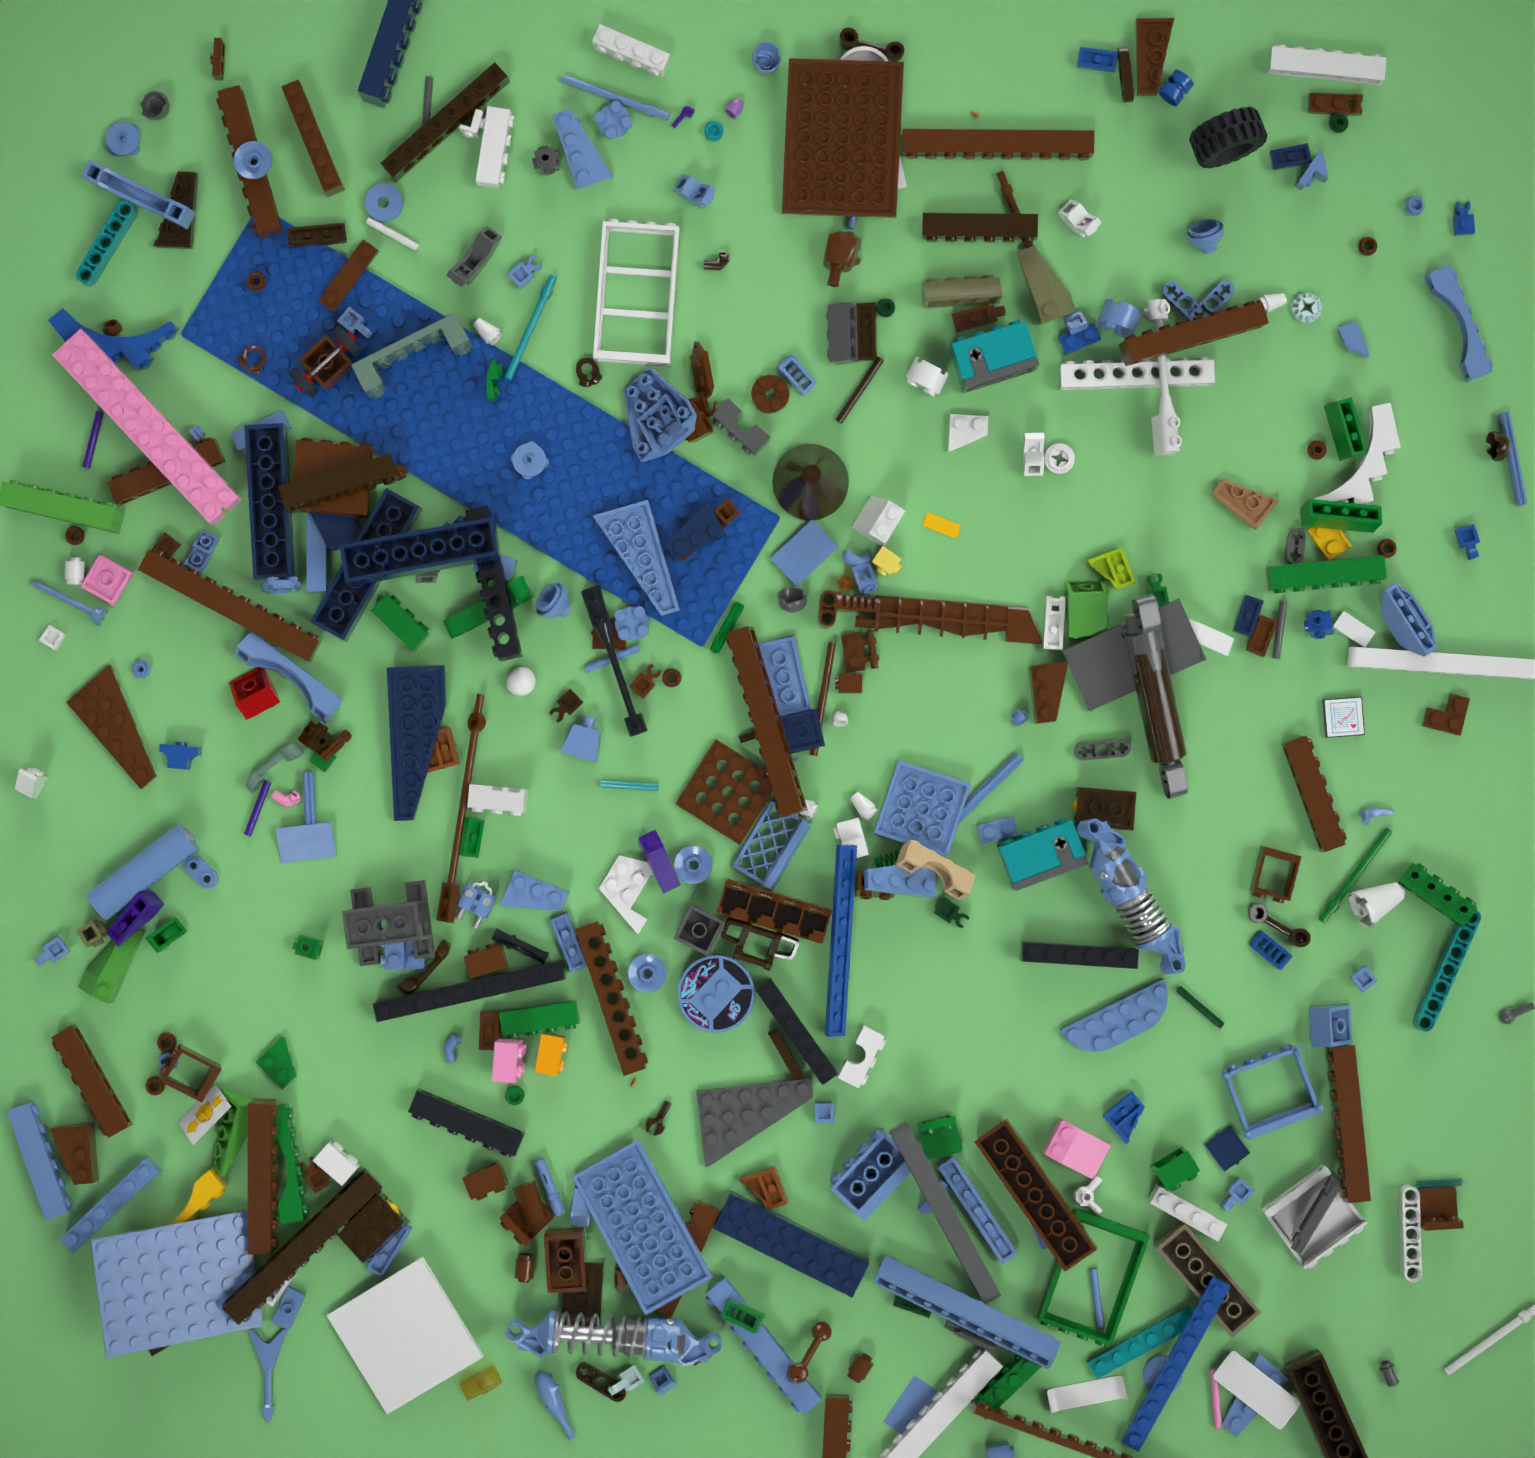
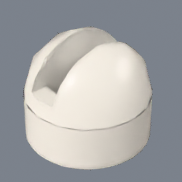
M837 711L834 713L832 720L835 727H842L848 724V717L845 712Z

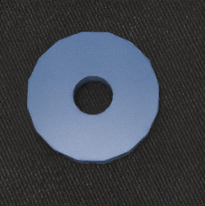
M385 183L377 184L370 188L364 201L365 209L370 217L383 223L396 219L403 208V200L399 191L392 185ZM383 198L389 200V205L385 208L379 206V201Z

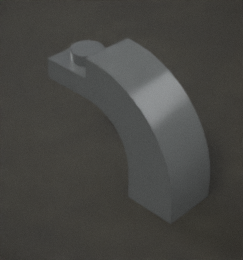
M486 226L477 234L467 254L448 271L446 276L461 287L465 284L469 285L488 263L497 249L502 236Z

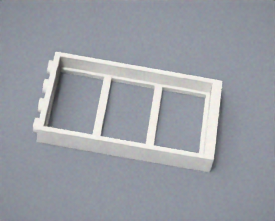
M617 219L603 221L593 351L594 361L670 366L680 228L676 224L665 223V225H657L656 222L651 221L645 224H638V221L627 220L626 223H623ZM609 231L673 236L671 271L607 266ZM606 273L670 278L668 313L604 308ZM603 315L667 320L665 355L602 351Z

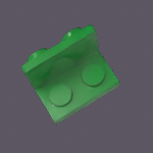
M954 1113L916 1123L923 1152L927 1160L963 1151Z

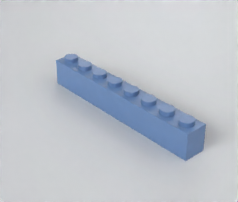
M725 1275L706 1290L708 1295L706 1299L712 1306H717L720 1310L718 1312L720 1317L728 1299L749 1307ZM732 1306L729 1313L730 1316L733 1315L736 1307ZM739 1310L737 1319L740 1318L742 1310ZM748 1313L746 1314V1317L744 1319L745 1322H747L750 1314ZM755 1316L751 1323L752 1325H754L756 1322L757 1317ZM729 1321L732 1325L730 1327L732 1332L736 1336H741L744 1340L742 1342L744 1347L749 1352L753 1351L756 1355L754 1357L756 1362L761 1367L765 1366L768 1370L766 1373L773 1382L777 1381L780 1385V1392L784 1397L789 1396L792 1400L791 1405L796 1412L801 1411L804 1415L821 1401V1395L808 1379L799 1384H793L787 1379L786 1372L795 1363L763 1323L759 1332L754 1334Z

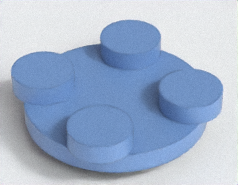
M613 101L611 105L605 106L600 112L595 114V121L598 124L599 130L608 139L623 136L633 124L628 111L622 107L619 101Z
M118 122L109 126L106 134L109 153L114 156L137 155L140 143L139 128L135 124Z
M533 441L519 446L511 455V462L514 468L526 480L537 476L549 465L544 451Z
M627 607L616 611L615 627L621 640H637L648 635L649 621L643 607Z

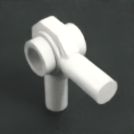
M1098 1176L1088 1186H1080L1074 1192V1200L1080 1206H1088L1096 1215L1102 1213V1209L1093 1201V1191L1102 1182V1179Z

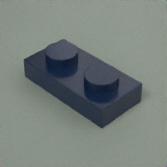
M1308 143L1269 152L1273 171L1312 162Z
M1244 595L1232 631L1252 637L1264 601Z

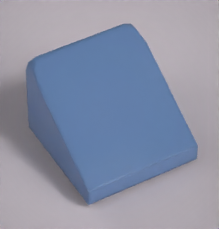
M663 1366L649 1376L657 1393L660 1395L677 1386L666 1366Z

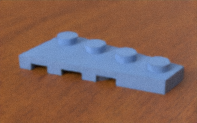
M568 109L553 114L576 188L579 189L612 178V174L572 110Z
M897 865L864 871L865 890L935 898L937 896L936 873L931 869L919 868L911 874Z
M1257 1352L1252 1365L1282 1387L1288 1380L1287 1377ZM1235 1397L1222 1420V1424L1238 1437L1258 1413L1238 1397Z

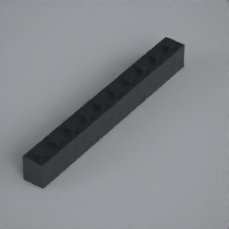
M562 959L373 1003L376 1022H381L565 980L567 975Z

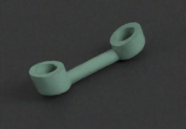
M292 743L283 747L280 752L249 776L246 781L248 790L254 793L263 783V775L283 758L290 762L305 754L304 750L298 743Z

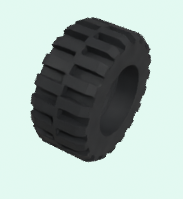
M1241 107L1221 113L1203 122L1202 125L1197 126L1191 132L1189 141L1196 160L1201 167L1217 168L1238 161L1257 151L1258 148L1266 143L1267 132L1258 110L1252 107Z

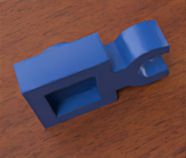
M1469 201L1465 203V209L1460 208L1459 202L1454 205V210L1458 213L1457 216L1453 217L1454 236L1475 234L1474 214L1468 215L1471 207Z

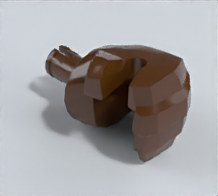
M837 231L828 235L823 266L830 270L828 286L839 287L841 272H849L861 262V259L857 257V252L861 248V239L855 236L853 232Z

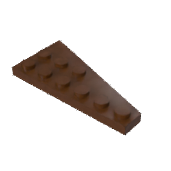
M109 665L66 703L138 787L143 789L157 775L146 753L142 738L139 736L126 699H124L121 692V687L115 677L113 667Z

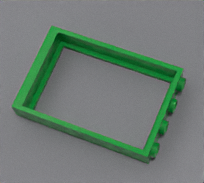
M1075 1207L1073 1212L1080 1222L1136 1242L1105 1332L1047 1312L1062 1270L1057 1260L1037 1318L1040 1324L1046 1327L1053 1325L1059 1327L1058 1330L1063 1333H1076L1080 1339H1093L1095 1344L1106 1347V1344L1112 1346L1150 1235Z

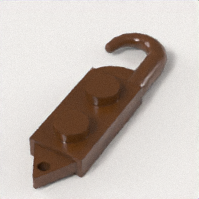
M695 341L693 352L690 356L696 391L699 393L701 406L705 414L710 417L718 410V402H714L713 410L709 409L707 398L713 393L714 382L708 351L703 349L699 341Z

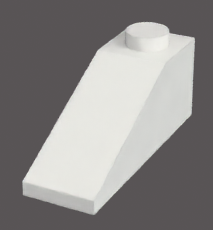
M1189 619L1201 647L1228 656L1234 638Z

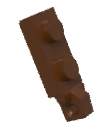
M986 304L953 313L951 316L956 333L993 324V322L998 321L997 317L1006 315L1004 306L994 308L993 304Z

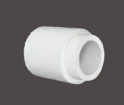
M69 557V561H65L64 579L66 584H82L85 562H82L81 558Z

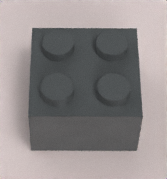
M691 904L674 940L708 956L726 921Z

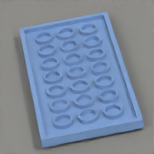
M640 1139L572 1177L645 1315L713 1278L709 1267Z

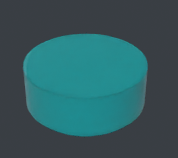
M717 121L709 122L704 129L706 138L712 142L719 141L724 133L722 125Z

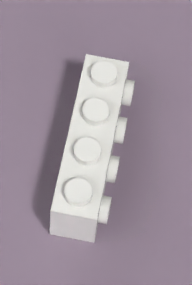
M601 24L592 41L593 47L599 53H607L618 61H625L637 69L647 70L653 76L664 77L671 61L669 53Z

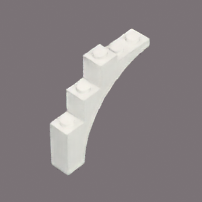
M1391 403L1373 406L1368 409V453L1364 454L1358 468L1351 477L1338 489L1314 499L1349 503L1348 500H1350V503L1366 505L1374 501L1369 479L1371 482L1383 480L1382 476L1387 474L1383 453L1384 456L1396 453L1395 450L1401 448Z

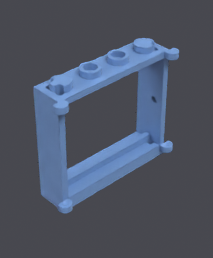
M1284 1045L1280 1047V1051L1275 1053L1273 1051L1265 1052L1261 1058L1256 1060L1255 1057L1246 1059L1244 1064L1239 1066L1237 1064L1226 1067V1071L1222 1072L1223 1075L1221 1076L1226 1082L1244 1131V1137L1248 1139L1255 1138L1320 1114L1321 1110L1324 1109L1323 1104L1319 1105L1300 1056L1299 1052L1303 1050L1302 1046ZM1293 1054L1310 1103L1248 1125L1230 1076Z

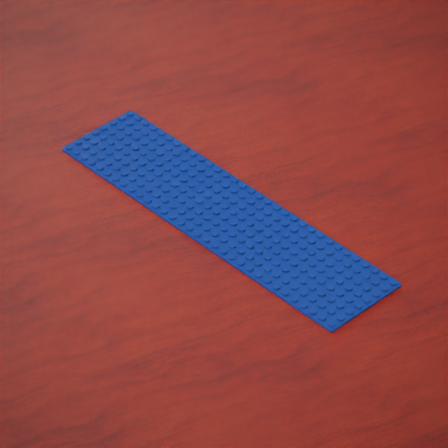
M253 216L251 217L182 330L181 335L185 339L359 443L371 445L379 455L391 453L394 464L398 466L404 465L405 468H408L409 473L466 507L474 509L487 505L491 510L493 519L496 521V525L633 607H643L645 614L699 646L705 645L779 522V515L672 451L667 455L641 462L633 448L630 427L521 361L516 368L512 380H507L504 376L513 356L490 343L487 344L484 339L466 328L464 330L473 347L465 355H455L446 337L443 336L440 342L435 344L431 342L425 345L426 348L422 351H413L408 354L409 356L401 361L397 359L391 362L392 365L386 369L381 370L379 368L378 371L388 389L379 398H370L364 392L353 369L329 392L315 378L312 380L314 386L319 391L318 394L312 398L304 390L301 392L294 385L295 380L289 375V371L296 366L301 372L307 374L308 371L298 360L325 335L336 345L340 346L332 331L337 326H341L347 333L349 332L337 321L349 306L365 319L362 324L372 332L368 339L357 330L353 334L358 339L356 343L363 350L357 357L353 356L349 351H343L353 363L446 316L367 269L336 312L333 313L318 300L347 262L348 258L327 245L289 248L287 228L295 226L281 218L280 221L284 234L262 240L258 234L255 235L252 224L255 222ZM253 272H259L266 278V286L261 291H252L247 285V278ZM256 279L254 285H259L260 280ZM248 346H259L265 351L266 363L260 369V375L248 372L244 367L240 366L236 359L237 356L242 355ZM258 350L250 351L247 356L246 366L251 367L259 364L262 361L261 352ZM496 359L498 364L502 365L503 375L500 376L501 381L494 382V385H498L500 395L496 396V402L490 403L487 397V375L491 361ZM533 441L542 448L549 461V465L537 476L526 480L514 468L511 462V455L519 446ZM729 498L741 514L723 529L726 537L699 549L683 562L680 560L674 562L666 543L708 501L713 510H715ZM648 500L680 611L664 616L660 615L593 515Z

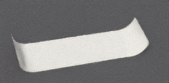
M1123 1376L1082 1382L1047 1391L1051 1415L1057 1411L1117 1399L1128 1400Z

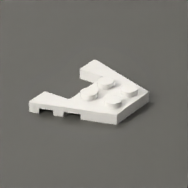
M619 855L599 889L633 930L639 934L647 918L632 910L631 907L653 873L647 862Z

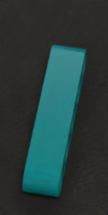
M120 201L116 205L77 269L76 277L84 285L93 286L97 283L135 221L137 209L129 201ZM130 207V213L123 215V210ZM120 223V229L113 231L114 225ZM106 240H111L110 245L104 248L103 243ZM96 256H100V257H101L100 262L97 263V264H94V263H93L94 258H95ZM90 272V278L88 280H84V274Z

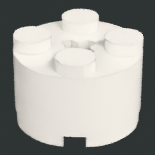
M915 357L905 376L907 384L918 388V386L923 387V391L932 397L935 394L939 395L949 373L945 372L943 375L942 369L924 360L920 363L918 362L919 358Z

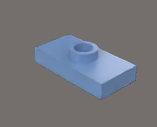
M288 1286L272 1323L290 1330L306 1294Z

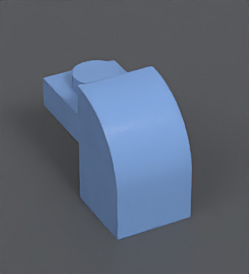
M683 174L673 189V192L700 208H704L713 200L716 191L711 185L701 184L692 176Z

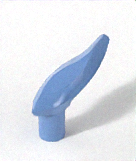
M1370 808L1363 810L1358 815L1362 817L1364 825H1369L1371 817L1394 814V811Z

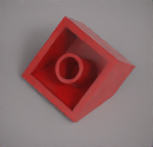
M257 667L229 682L235 704L246 720L280 703L277 690L265 668Z

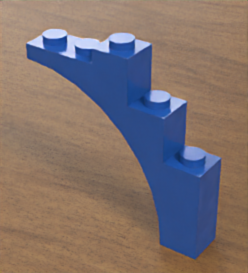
M61 309L48 320L65 342L79 329H82L115 364L125 355L138 371L150 367L151 362L154 360L150 353L158 351L162 347V343L173 339L177 335L176 332L179 331L178 327L172 321H169L160 328L142 335L114 337L100 334L84 327L65 309Z

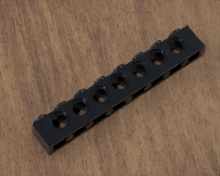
M487 505L466 510V517H463V520L466 522L492 517L491 510ZM501 559L492 560L493 565L488 570L483 568L485 562L474 564L478 568V572H475L477 582L481 583L482 586L480 597L482 602L485 601L487 608L484 609V615L486 620H489L491 626L488 628L489 637L494 640L495 646H492L494 657H497L500 662L523 657ZM490 580L497 581L494 588H488ZM495 598H500V605L493 607L492 601ZM498 617H505V622L502 625H496ZM503 635L509 636V641L506 644L500 643V638Z

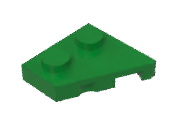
M284 1036L256 1061L260 1068L282 1090L297 1076Z

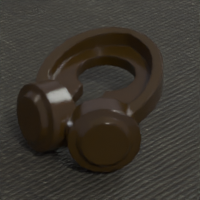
M588 357L578 361L576 374L579 378V385L583 387L597 385L603 377L600 374L597 363ZM586 363L592 366L591 380H588L587 375L581 370L582 366Z

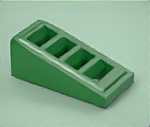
M732 1299L727 1300L721 1315L722 1318L754 1334L759 1332L766 1314ZM732 1306L736 1307L733 1315L730 1316L729 1313ZM739 1310H742L740 1318L737 1319ZM748 1313L750 1315L747 1322H745L744 1319ZM755 1316L757 1317L755 1324L752 1325L751 1323Z

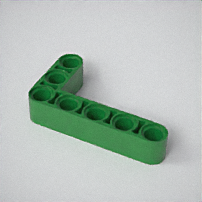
M523 576L507 583L512 609L535 597ZM495 598L492 601V606H499L501 599ZM480 601L443 621L451 639L489 621L486 620L484 615V609H487L485 601Z

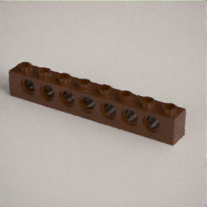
M599 921L576 928L575 930L623 1076L646 1069V1064L649 1063L646 1053L641 1051L640 1045H643L640 1035L635 1033L634 1027H636L634 1016L629 1015L628 1009L630 1004L628 998L623 997L622 990H624L622 980L617 979L615 973L618 972L615 960L611 961L609 955L612 953L609 942L605 943L604 935H606L604 925H600ZM596 937L599 939L600 945L598 948L590 946L591 938ZM597 956H603L606 959L604 966L596 964ZM604 974H609L612 977L611 984L606 985L602 982L601 978ZM611 992L618 995V1001L615 1003H611L608 1000V994ZM614 1012H623L624 1019L622 1021L615 1020ZM627 1029L630 1032V1038L622 1039L620 1031ZM627 1048H634L636 1056L633 1058L626 1055Z

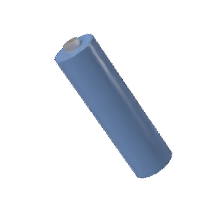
M177 823L89 891L86 896L90 904L104 919H110L128 905L139 892L146 891L198 851L199 846L195 841V834L189 828L186 829L180 823Z

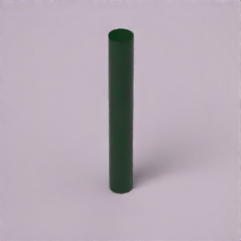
M1182 986L1177 988L1176 992L1219 1029L1223 1027L1225 1023Z

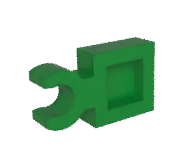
M1161 573L1157 574V582H1153L1151 575H1148L1147 582L1151 585L1152 589L1146 590L1147 595H1154L1158 607L1169 603L1167 587H1161L1160 585L1162 582Z

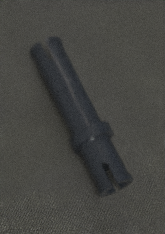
M498 928L492 937V940L507 946V949L510 950L512 948L543 964L549 952H545L516 938V935L513 934L511 936Z

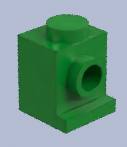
M299 935V939L295 938L292 949L295 950L296 955L318 960L320 959L324 940ZM304 944L309 945L308 951L303 949Z

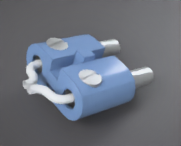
M488 882L466 883L457 903L460 908L456 914V919L462 920L466 910L472 911L477 915L473 927L479 928L483 918H488L497 899V896L492 894L491 888L488 887ZM485 884V888L489 890V892L486 890H481L476 885L482 886Z

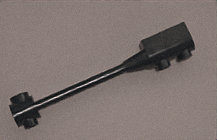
M594 586L581 591L592 627L606 647L629 717L624 718L629 736L633 737L645 733L648 729L643 714H636L612 644L610 623L613 622L601 587Z

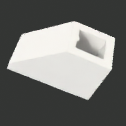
M30 767L20 769L15 790L30 798H37L48 778L43 776L44 772L34 767L33 769Z

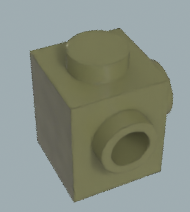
M93 920L76 930L85 947L93 945L95 948L104 943L103 939L108 936L105 924L99 920Z

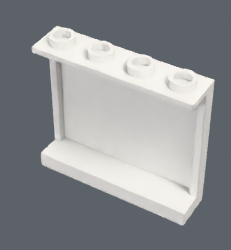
M1323 1164L1261 1209L1295 1258L1305 1269H1310L1317 1265V1260L1332 1254L1336 1246H1342L1347 1243L1350 1236L1354 1233L1359 1234L1365 1229L1364 1226L1368 1224L1352 1203L1343 1202L1338 1191L1301 1255L1291 1249L1293 1236L1296 1232H1300V1224L1321 1189L1326 1187L1327 1179L1329 1176H1332L1329 1169Z

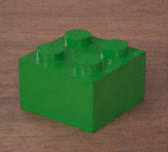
M1183 1146L1150 1166L1161 1186L1167 1191H1175L1181 1187L1180 1183L1185 1180H1193L1198 1176L1197 1173L1200 1172L1189 1151Z

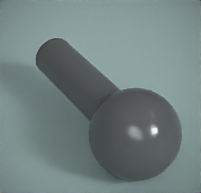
M1530 1002L1514 1010L1504 1009L1499 1013V1020L1503 1024H1511L1515 1017L1535 1009L1533 1002Z

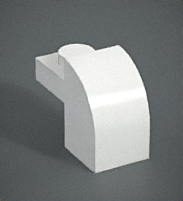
M1071 199L1058 212L1063 221L1083 238L1095 233L1102 223L1098 217L1088 214L1081 203Z
M1025 433L1022 448L1024 476H1043L1044 433Z

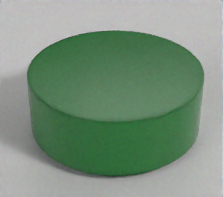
M511 1086L506 1091V1101L514 1106L521 1104L525 1098L524 1090L520 1086Z

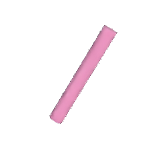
M1211 1368L1210 1381L1214 1428H1222L1219 1383L1213 1378V1374L1217 1369Z

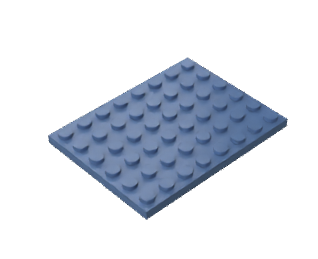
M247 1210L90 1240L106 1358L263 1326L261 1308H256L252 1312L251 1318L245 1323L242 1321L239 1325L222 1310V1303L256 1272L253 1254H248Z

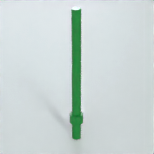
M1389 828L1384 830L1335 898L1328 902L1326 910L1318 919L1320 922L1325 924L1332 913H1336L1339 909L1341 901L1393 833Z

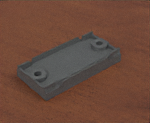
M1329 1176L1325 1183L1326 1187L1321 1189L1300 1224V1232H1296L1291 1240V1249L1300 1255L1340 1190V1180Z

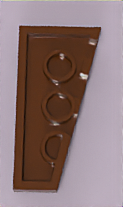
M1175 18L1136 19L1137 96H1156L1158 93Z

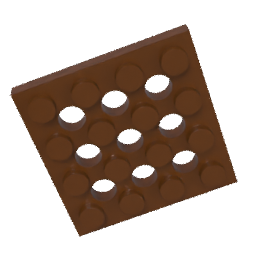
M716 739L675 804L740 845L772 795L770 790L771 781L766 776L764 769ZM720 760H724L728 764V768L725 771L717 769V763ZM737 770L742 771L744 774V778L740 782L733 779V773ZM710 776L716 777L718 781L717 785L713 788L708 787L706 784V780ZM751 781L759 782L760 789L757 792H752L749 789ZM725 787L733 789L734 794L732 797L726 798L723 796L722 791ZM703 792L707 795V801L704 804L696 801L698 793ZM741 797H747L750 800V805L747 808L739 806V799ZM715 803H721L723 805V812L715 814L712 806ZM736 813L739 815L740 820L737 824L729 822L728 817L730 814Z

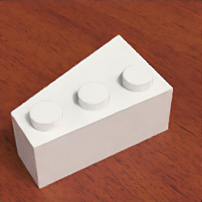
M469 784L467 807H471L473 812H483L484 809H491V813L494 814L510 811V815L521 816L522 813L527 812L529 790Z

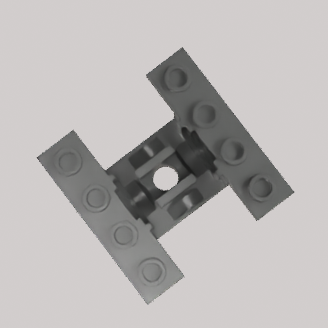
M426 880L406 882L407 902L373 907L371 887L350 890L353 909L342 911L347 949L358 948L360 966L381 963L378 945L409 941L413 942L415 959L435 957ZM383 920L387 923L386 929H383L381 926Z

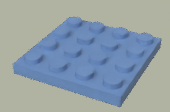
M898 760L874 833L902 843H907L911 839L918 841L929 850H934L938 855L948 858L972 784Z

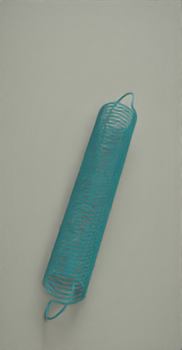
M1442 1179V1180H1456L1457 1182H1461L1463 1179ZM1441 1180L1417 1181L1437 1185L1434 1187L1463 1186L1462 1184ZM1420 1185L1417 1186V1187L1434 1188L1433 1186H1420Z

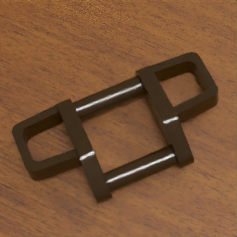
M732 917L726 919L721 932L723 940L736 944L733 960H742L755 964L768 971L772 967L774 957L793 960L799 947L798 938L779 931L774 932ZM733 924L743 927L739 938L726 934L729 925ZM749 932L772 939L766 959L742 953ZM781 939L794 944L790 953L777 951Z

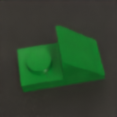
M174 917L145 939L159 953L166 950L188 931Z

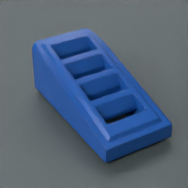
M1260 931L1249 944L1250 947L1280 971L1293 957L1263 931ZM1263 938H1265L1266 941L1262 944L1260 948H1258L1257 945ZM1269 943L1272 944L1266 953L1263 952ZM1278 949L1277 953L1271 958L1272 952ZM1281 954H1284L1285 956L1277 963L1276 960Z

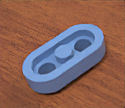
M191 856L185 861L184 867L186 872L203 888H213L218 884L219 876L217 872L201 857ZM192 862H195L197 864L196 869H192ZM207 875L211 878L209 883L205 881Z

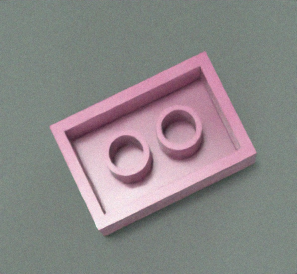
M500 1037L495 1042L493 1082L516 1083L525 1073V1063H522V1057L526 1055L527 1044L523 1043L524 1039Z

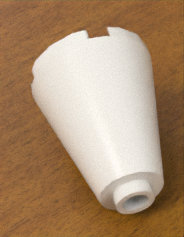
M1393 882L1352 892V896L1349 897L1350 907L1354 915H1359L1362 919L1359 922L1369 928L1404 900L1405 889L1401 884Z

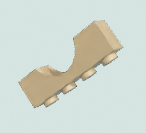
M912 839L902 845L896 862L898 867L911 874L919 868L933 870L942 880L944 892L958 900H962L970 894L976 876L969 872L968 869L954 864L950 859L938 855L934 850H929L918 841H913Z

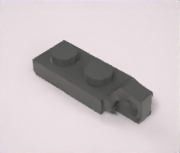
M946 1320L944 1327L958 1337L988 1351H994L996 1343Z

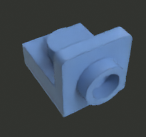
M870 561L851 567L860 595L870 594L878 589L877 580Z

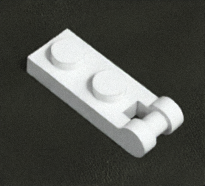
M1046 596L1043 649L1063 650L1066 597L1052 598V596ZM1052 606H1058L1059 610L1052 611Z

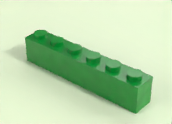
M1384 556L1270 566L1266 568L1268 591L1274 590V594L1286 593V589H1293V592L1305 591V587H1312V590L1324 589L1325 585H1331V588H1340L1346 583H1350V586H1361L1362 582L1369 581V585L1380 584L1381 580L1387 578Z

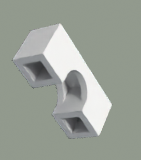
M863 1025L855 1043L864 1048L865 1056L860 1062H851L846 1059L838 1074V1078L857 1088L860 1085L864 1086L869 1076L866 1074L869 1067L873 1068L877 1061L875 1057L877 1051H881L886 1041L883 1040L885 1036Z

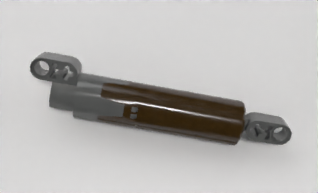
M1149 594L1132 600L1133 612L1124 615L1128 632L1124 636L1150 759L1154 763H1164L1159 766L1165 796L1168 799H1172L1188 793L1185 771L1180 761L1187 754L1163 641L1157 601L1153 594Z

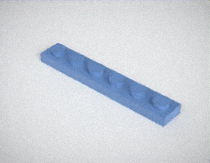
M954 1156L937 1166L1001 1264L1017 1255L1016 1249Z

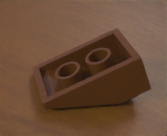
M584 1228L546 1230L544 1234L547 1292L586 1291Z

